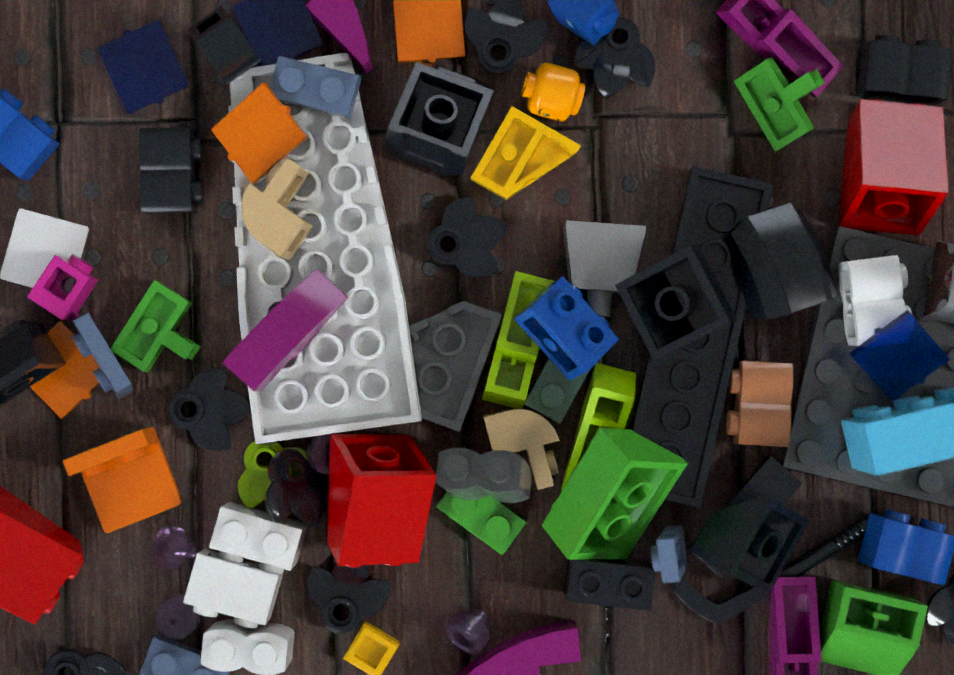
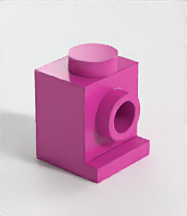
M72 254L67 259L54 255L27 297L61 320L74 321L79 315L77 312L99 279L90 274L94 267L80 257ZM73 278L76 284L71 292L68 293L65 290V282Z

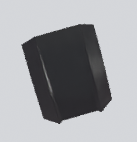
M417 61L387 128L385 146L399 159H406L443 173L445 176L463 174L495 89L481 80L440 65Z
M792 203L748 216L730 234L729 239L750 318L770 319L790 315L793 312L832 300L838 294L830 267L817 236L802 211Z

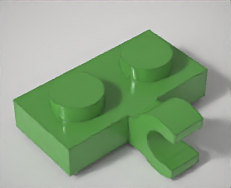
M771 57L734 80L735 85L775 152L815 129L798 99L825 84L817 69L806 73L791 84H788L774 58Z
M154 280L110 348L111 351L141 371L148 373L165 346L182 358L193 360L201 346L175 331L193 303L161 282Z
M446 491L436 505L439 510L502 556L527 523L524 517L509 506L490 496L478 500H463L450 495Z

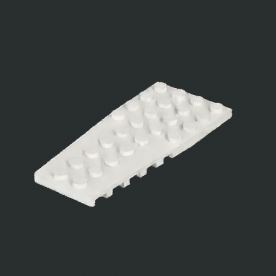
M347 53L298 60L355 74L352 59ZM276 64L250 68L230 83L231 106H228L229 113L261 83L264 82L269 87L271 86ZM359 91L351 119L281 102L283 105L291 108L290 115L307 136L300 145L286 156L309 172V175L287 208L313 225V227L291 260L280 257L257 241L246 228L241 210L244 191L247 185L252 183L237 163L231 161L234 163L235 187H232L233 204L236 205L237 227H234L235 246L238 247L239 268L236 269L241 339L243 340L280 301L316 269L322 272L349 298L298 356L286 363L263 391H253L248 387L255 444L422 421L405 295ZM268 173L252 185L264 191L267 187L265 180Z

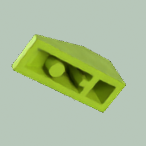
M600 363L595 364L583 402L561 490L564 489L572 471L581 461L590 446L592 438L597 434L600 427L625 429L635 399L636 373Z

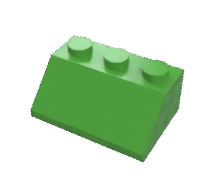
M600 427L597 434L592 438L590 446L581 461L572 471L570 479L558 499L552 504L551 510L541 526L568 560L627 559L688 463L680 456L632 430Z

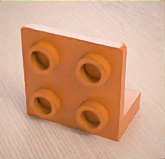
M154 427L141 429L62 460L68 476L82 474L105 533L113 532L181 505L183 502Z

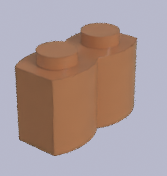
M737 361L736 369H732L728 385V392L734 394L735 398L734 410H728L726 417L727 435H732L734 444L789 447L793 363Z

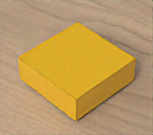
M365 620L343 659L369 675H381L399 647L400 641Z

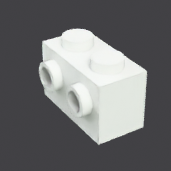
M228 502L220 507L209 548L219 550L218 556L223 559L243 562L244 558L260 562L259 568L262 570L283 574L284 569L291 571L297 564L308 525L290 518L274 523L268 512L255 508L248 509L244 505Z
M203 549L198 552L183 603L193 605V612L203 616L217 617L218 613L234 617L233 622L243 627L258 628V624L266 625L271 619L283 574L267 572L259 568V563L248 560L233 562L218 556L219 552Z

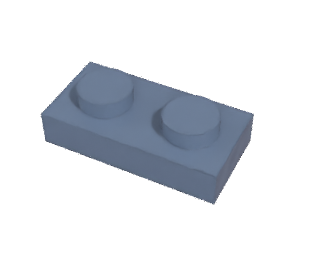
M278 56L270 89L280 102L351 119L361 77L356 74Z
M89 313L74 320L73 322L78 333L71 337L82 356L85 358L92 355L99 368L93 371V374L103 391L107 393L113 390L118 400L133 392L129 379Z
M683 525L667 526L657 538L656 545L651 546L653 569L655 572L661 571L662 583L680 582L688 567Z
M156 634L152 639L139 675H229L230 671L222 672L209 669L201 664L202 651Z

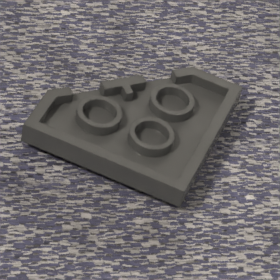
M462 301L443 312L409 326L422 419L461 432L502 321V314Z

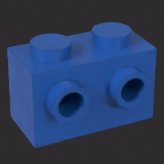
M563 276L545 287L514 318L569 381L588 372L619 340L611 331L607 320L601 315L596 314L583 299L580 290L575 285L569 283Z

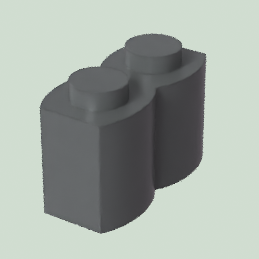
M450 448L439 452L435 482L450 495L463 500H478L490 496L504 503H518L530 498L532 468L521 456L504 450H494L479 455L475 451L465 448Z

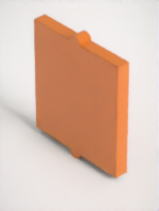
M393 0L398 63L428 61V63L435 64L436 60L465 58L461 0Z
M264 82L211 129L229 153L228 159L237 163L252 184L258 182L307 138L306 134L290 115L291 108L283 105L267 83Z
M60 320L47 334L66 365L35 383L31 388L63 419L83 399L91 398L90 392L99 384L93 371L99 367L92 355L85 358L82 356L71 337L75 334Z

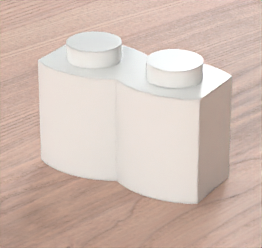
M898 255L839 262V286L843 301V319L848 346L908 340V330H911L913 327V315L910 307L905 305L903 300V289L908 285V273L905 265L900 263Z
M232 619L218 621L203 633L201 664L209 669L222 672L234 671L243 667L259 675L282 673L292 661L295 631L288 626L278 623H267L266 625H258V628H247L235 624Z

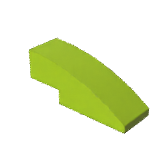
M515 271L482 400L512 408H523L539 346L514 318L545 287L554 281Z

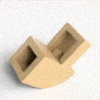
M286 157L282 164L280 162L277 163L268 173L265 180L267 187L264 191L250 183L247 185L242 198L241 210L243 221L250 234L280 257L291 260L313 225L287 208L309 175V172Z
M511 408L483 415L492 451L504 450L515 453L526 450L537 489L540 490L554 486L552 475L559 474L553 450L545 451L543 446L559 441L553 426L540 414L525 408Z

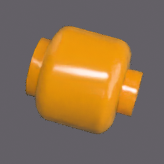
M544 62L539 65L535 74L531 72L526 74L521 96L528 98L527 108L530 113L558 122H564L570 115H577L584 97L585 84L580 83L577 71Z

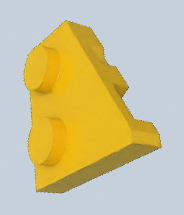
M512 106L472 174L471 180L507 200L577 154L581 145Z

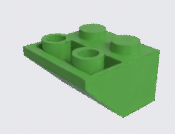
M831 578L819 630L822 662L875 675H899L919 648L928 606L909 596Z

